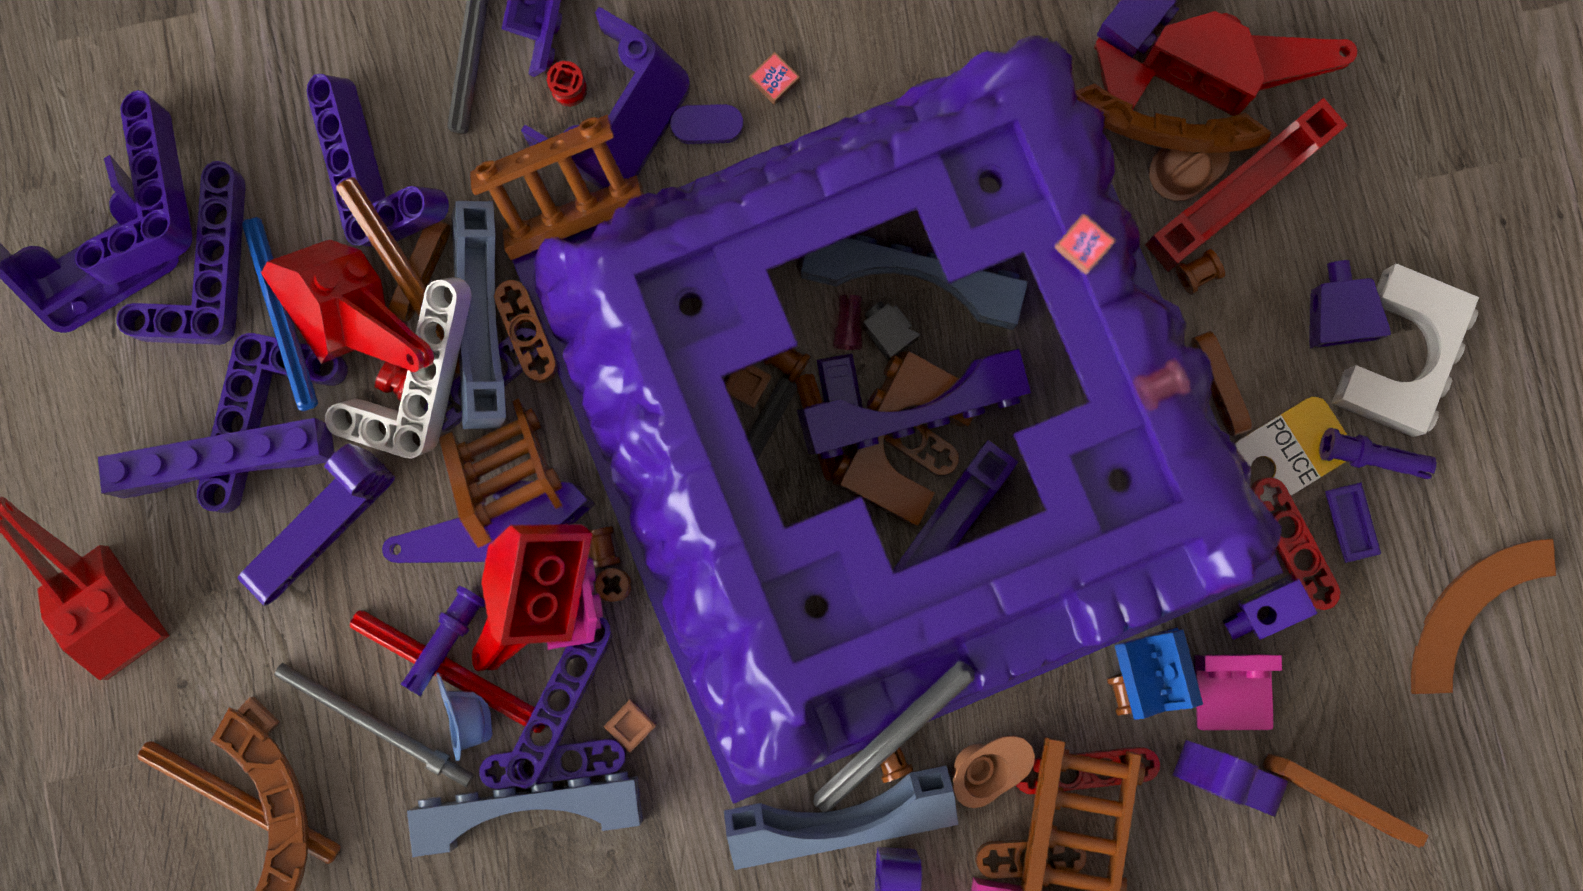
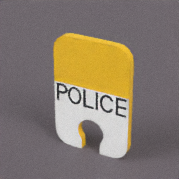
M1310 397L1241 438L1235 444L1237 450L1250 466L1257 457L1268 458L1274 465L1272 478L1282 481L1290 495H1293L1346 462L1338 459L1331 461L1322 460L1319 454V447L1322 436L1328 428L1338 429L1340 434L1347 435L1329 405L1322 398ZM1264 485L1265 492L1260 496L1261 500H1268L1272 505H1275L1272 496L1277 493L1276 489L1268 488Z

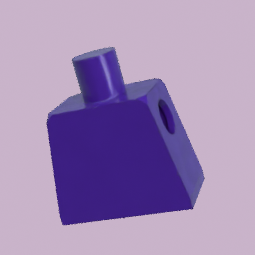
M1350 260L1328 263L1329 283L1320 284L1312 289L1310 294V349L1379 341L1390 336V327L1374 280L1372 278L1352 280Z

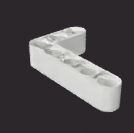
M455 277L436 280L427 286L424 294L416 335L431 347L434 354L433 363L436 366V375L433 376L429 372L428 367H423L417 372L408 370L399 411L355 398L332 405L325 414L326 426L332 434L404 458H414L437 447L471 302V290L466 281ZM446 287L451 290L453 295L451 304L447 303L444 298ZM437 324H440L444 329L443 341L436 334ZM421 396H423L428 402L427 411H425L421 407ZM346 410L351 414L352 424H349L345 417ZM379 421L385 425L386 435L381 433ZM413 431L416 432L420 438V446H417L413 442Z

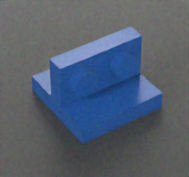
M1178 628L1167 629L1114 645L1134 720L1144 719L1165 711L1190 709L1203 705L1184 630H1179Z

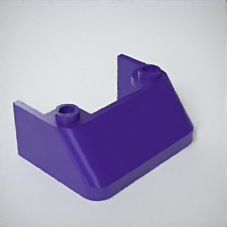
M598 7L595 14L601 32L619 42L618 54L620 60L626 67L635 72L608 115L614 138L606 141L623 178L628 179L635 175L638 176L671 123L673 113L681 107L689 94L690 80L685 69L647 34L603 8ZM524 125L521 129L529 146L549 139L527 125ZM573 125L567 128L564 132L576 128L579 125ZM592 147L572 155L582 178L601 189L610 186Z
M111 155L105 157L104 162L111 187L115 191L110 198L109 208L112 216L118 223L98 235L138 218L132 180ZM0 243V279L51 330L67 333L74 331L172 271L177 266L179 257L177 256L117 284L105 285L77 266L75 254L80 246L56 259L48 250L40 246H28L12 255Z

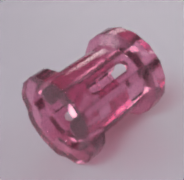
M1175 359L1165 362L1164 368L1146 377L1140 374L1134 377L1133 380L1140 400L1150 411L1158 408L1159 402L1177 393L1184 395L1190 392V384L1185 372Z

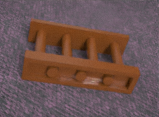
M608 114L600 118H588L576 128L499 160L485 161L479 164L475 170L470 171L473 194L476 196L489 190L509 226L503 230L504 249L510 260L539 249L544 239L558 237L562 240L604 221L612 219L616 209L625 207L630 199L644 195L637 175L628 179L623 178L606 141L614 138ZM591 147L610 183V186L594 193L589 192L572 158V155ZM555 162H558L576 197V200L560 207L555 206L537 171ZM521 176L524 177L542 211L541 215L528 220L520 218L503 186L504 183Z
M519 398L512 401L518 419L468 444L465 441L459 443L452 431L439 437L460 521L477 548L492 542L488 528L489 525L493 524L492 519L544 493L547 494L555 509L563 506L558 491L563 489L562 483L554 468H549L536 431L542 428L534 410L532 408L525 410ZM523 433L524 439L474 464L472 463L475 461L474 457ZM530 453L531 459L478 484L481 481V476ZM535 473L537 474V480L487 505L483 504L487 502V497Z
M1044 737L1020 888L1023 891H1042V886L1048 887L1049 884L1089 891H1127V878L1123 877L1136 787L1137 785H1142L1145 775V764L1140 762L1141 755L1126 751L1125 763L1070 754L1069 749H1064V741ZM1071 769L1122 778L1119 801L1063 792V787H1058L1060 773ZM1061 807L1115 816L1113 839L1057 830V826L1052 825L1054 810H1060ZM1055 845L1110 855L1107 878L1051 868V864L1046 863L1048 848L1053 849Z

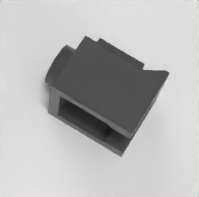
M880 301L864 314L867 320L863 322L862 328L888 362L893 355L898 356L900 352H903L915 343L920 336L919 332L910 330L911 323L896 305L892 308L889 303L884 305Z

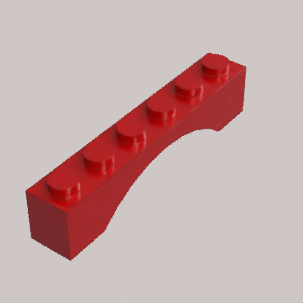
M1322 98L1238 169L1153 235L1145 246L1166 271L1169 272L1348 125L1326 99Z

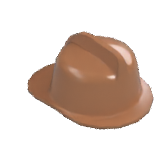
M1161 148L1151 161L1149 180L1154 190L1163 198L1172 201L1187 200L1216 181L1226 171L1230 160L1229 152L1199 153Z
M1013 735L1002 736L986 745L978 743L964 748L957 755L952 772L954 777L953 791L956 799L966 807H984L1004 792L1019 784L1028 776L1034 766L1035 754L1032 746L1024 738Z

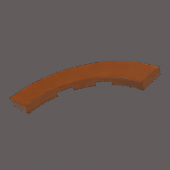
M1097 84L1076 90L1078 101L1103 111L1104 128L1130 139L1158 147L1186 152L1224 153L1260 146L1267 143L1271 135L1270 130L1247 113L1227 118L1209 119L1206 124H1187L1186 118L1155 113L1154 117H1150L1133 111L1132 104L1115 97Z
M1553 539L1527 541L1494 552L1473 563L1444 589L1426 616L1425 626L1420 635L1418 646H1415L1411 669V694L1453 693L1455 660L1462 639L1470 624L1490 601L1506 590L1529 580L1556 576Z
M229 707L210 742L222 748L235 759L244 771L249 774L259 792L258 795L263 807L266 825H268L269 839L263 871L255 891H299L307 861L309 833L304 797L298 779L288 759L267 732L245 714L233 707Z

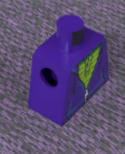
M1288 575L1239 600L1237 603L1241 611L1222 621L1232 640L1250 632H1253L1257 638L1263 639L1318 613L1300 579ZM1268 606L1269 615L1267 618L1259 620L1257 617L1258 610Z

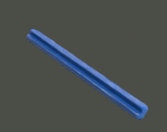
M258 217L245 219L242 227L296 405L300 411L314 409L317 407L318 401L294 323L261 274L266 262L274 259L262 220Z

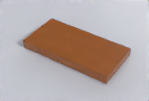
M1268 753L1263 763L1265 769L1395 839L1418 848L1424 847L1429 836L1428 834L1288 759Z

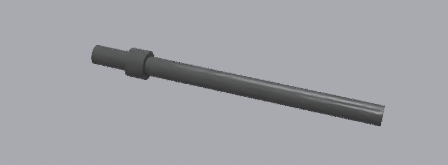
M281 663L275 671L274 675L427 764L426 769L440 776L442 773L466 788L471 783L474 774L450 761V755L439 749L433 751L284 663Z

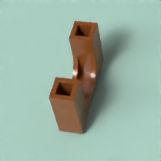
M910 351L900 352L898 356L893 355L887 363L883 373L887 378L881 389L876 388L868 400L867 408L878 412H896L912 405L919 406L930 402L947 391L958 378ZM959 413L949 416V419L956 426H969L973 417L963 418V414ZM884 435L878 437L879 444L857 449L856 443L852 444L847 455L842 454L833 469V474L836 477L832 484L859 498L862 497V500L907 524L918 526L935 492L901 475L891 466L884 451Z

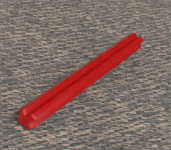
M358 610L354 614L349 625L353 630L415 664L426 647L424 644L363 610ZM447 657L436 671V673L439 672L443 681L463 692H474L481 696L489 707L523 726H526L535 709L530 704ZM546 725L538 726L534 732L541 733Z

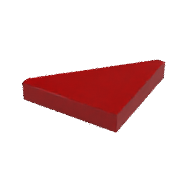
M1098 38L1094 48L1097 51L1105 91L1132 104L1133 110L1156 72L1101 38Z

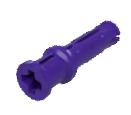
M1328 428L1325 431L1319 447V454L1322 460L1331 461L1338 459L1347 461L1352 467L1356 468L1370 465L1414 475L1423 479H1431L1432 475L1430 473L1434 474L1437 462L1433 456L1372 443L1371 439L1367 436L1359 434L1356 437L1340 434L1339 430L1334 428Z
M462 586L457 587L456 591L458 594L446 613L441 612L438 616L439 627L405 679L400 683V685L420 697L458 637H464L470 631L468 625L479 608H485L486 606L485 600Z

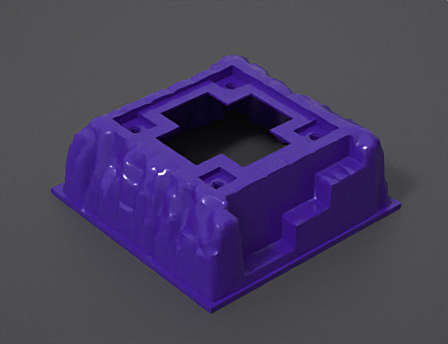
M1032 35L1020 39L1008 52L985 51L970 59L963 68L952 73L950 76L928 79L911 87L900 98L870 108L853 117H845L834 124L800 136L792 142L772 147L765 152L749 157L708 176L698 178L679 188L673 186L662 189L657 194L646 193L632 198L625 207L615 210L612 219L562 240L558 237L544 239L539 249L512 260L521 283L531 296L557 359V372L733 804L863 750L957 662L965 661L974 669V680L929 721L1283 573L1275 555L1282 527L1251 489V467L1237 450L1236 444L1230 440V436L1220 430L1209 405L1212 393L1210 386L1214 378L1210 359L1203 350L1185 346L1184 333L1187 323L1179 307L1162 298L1139 246V227L1133 220L1132 214L1120 203L1111 183L1115 174L1114 151L1111 149L1110 142L1102 133L1104 126L1103 111L1077 100L1072 77V55L1066 52L1057 41H1049L1048 37L1044 39L1040 35ZM985 177L994 179L998 183L999 191L995 193L983 191L979 186V180ZM917 209L949 283L1025 253L1090 403L1014 434L1046 508L1045 512L893 574L862 497L784 529L721 377L797 346L767 270ZM1083 214L1115 240L1087 274H1084L1054 248ZM689 298H697L703 303L701 312L695 316H687L681 312L683 302ZM1112 470L1120 471L1126 478V487L1122 492L1114 491L1109 486L1108 476ZM814 594L823 596L828 603L827 613L819 619L810 618L804 611L805 600Z

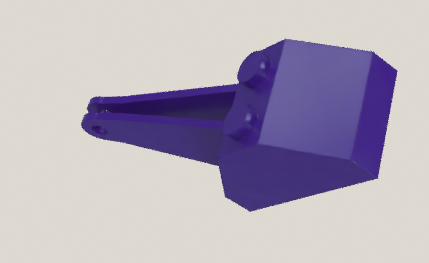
M519 481L495 493L493 497L497 500L533 481ZM561 482L563 489L559 490L558 494L563 505L562 507L555 509L547 494L544 493L492 519L493 524L488 526L492 542L510 525L575 524L595 503L579 486L573 483ZM456 518L398 536H392L384 542L382 553L388 561L394 563L485 562L488 546L492 542L477 548L461 523L460 518ZM396 545H400L401 551L396 555L394 548Z

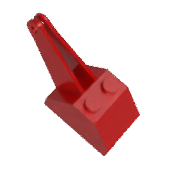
M1213 11L1165 26L1149 50L1143 64L1156 72L1154 76L1232 116H1236L1256 97L1258 91L1347 68L1357 57V47L1348 39L1251 35L1249 28L1242 25L1241 21L1234 15Z
M329 239L266 262L261 272L262 276L321 364L354 350L400 366L411 372H417L423 367L433 364L434 354L429 344L413 333L385 306L381 279L360 249Z
M0 497V533L41 583L42 586L37 589L41 619L62 651L98 680H108L169 637V634L109 546L99 545L82 557L21 512L8 499ZM44 556H46L62 572L58 573L55 570V568L44 558Z
M510 525L488 546L482 577V588L488 617L472 651V664L476 671H484L486 669L497 670L529 643L572 641L593 534L584 525Z

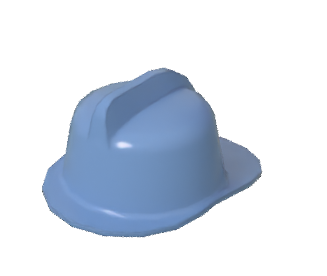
M438 672L436 673V678L449 718L452 748L456 760L459 761L462 750L491 739V714L488 704L481 696L474 692L446 691Z

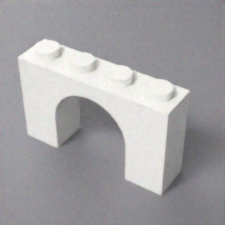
M1394 264L1383 270L1377 285V291L1383 309L1409 319L1422 331L1428 348L1425 367L1413 381L1399 382L1360 366H1352L1344 370L1331 404L1411 437H1416L1431 431L1438 420L1439 412L1436 411L1440 397L1443 398L1451 386L1452 378L1449 377L1453 364H1456L1464 353L1465 344L1462 341L1466 330H1470L1477 319L1478 310L1475 307L1479 297L1399 264Z

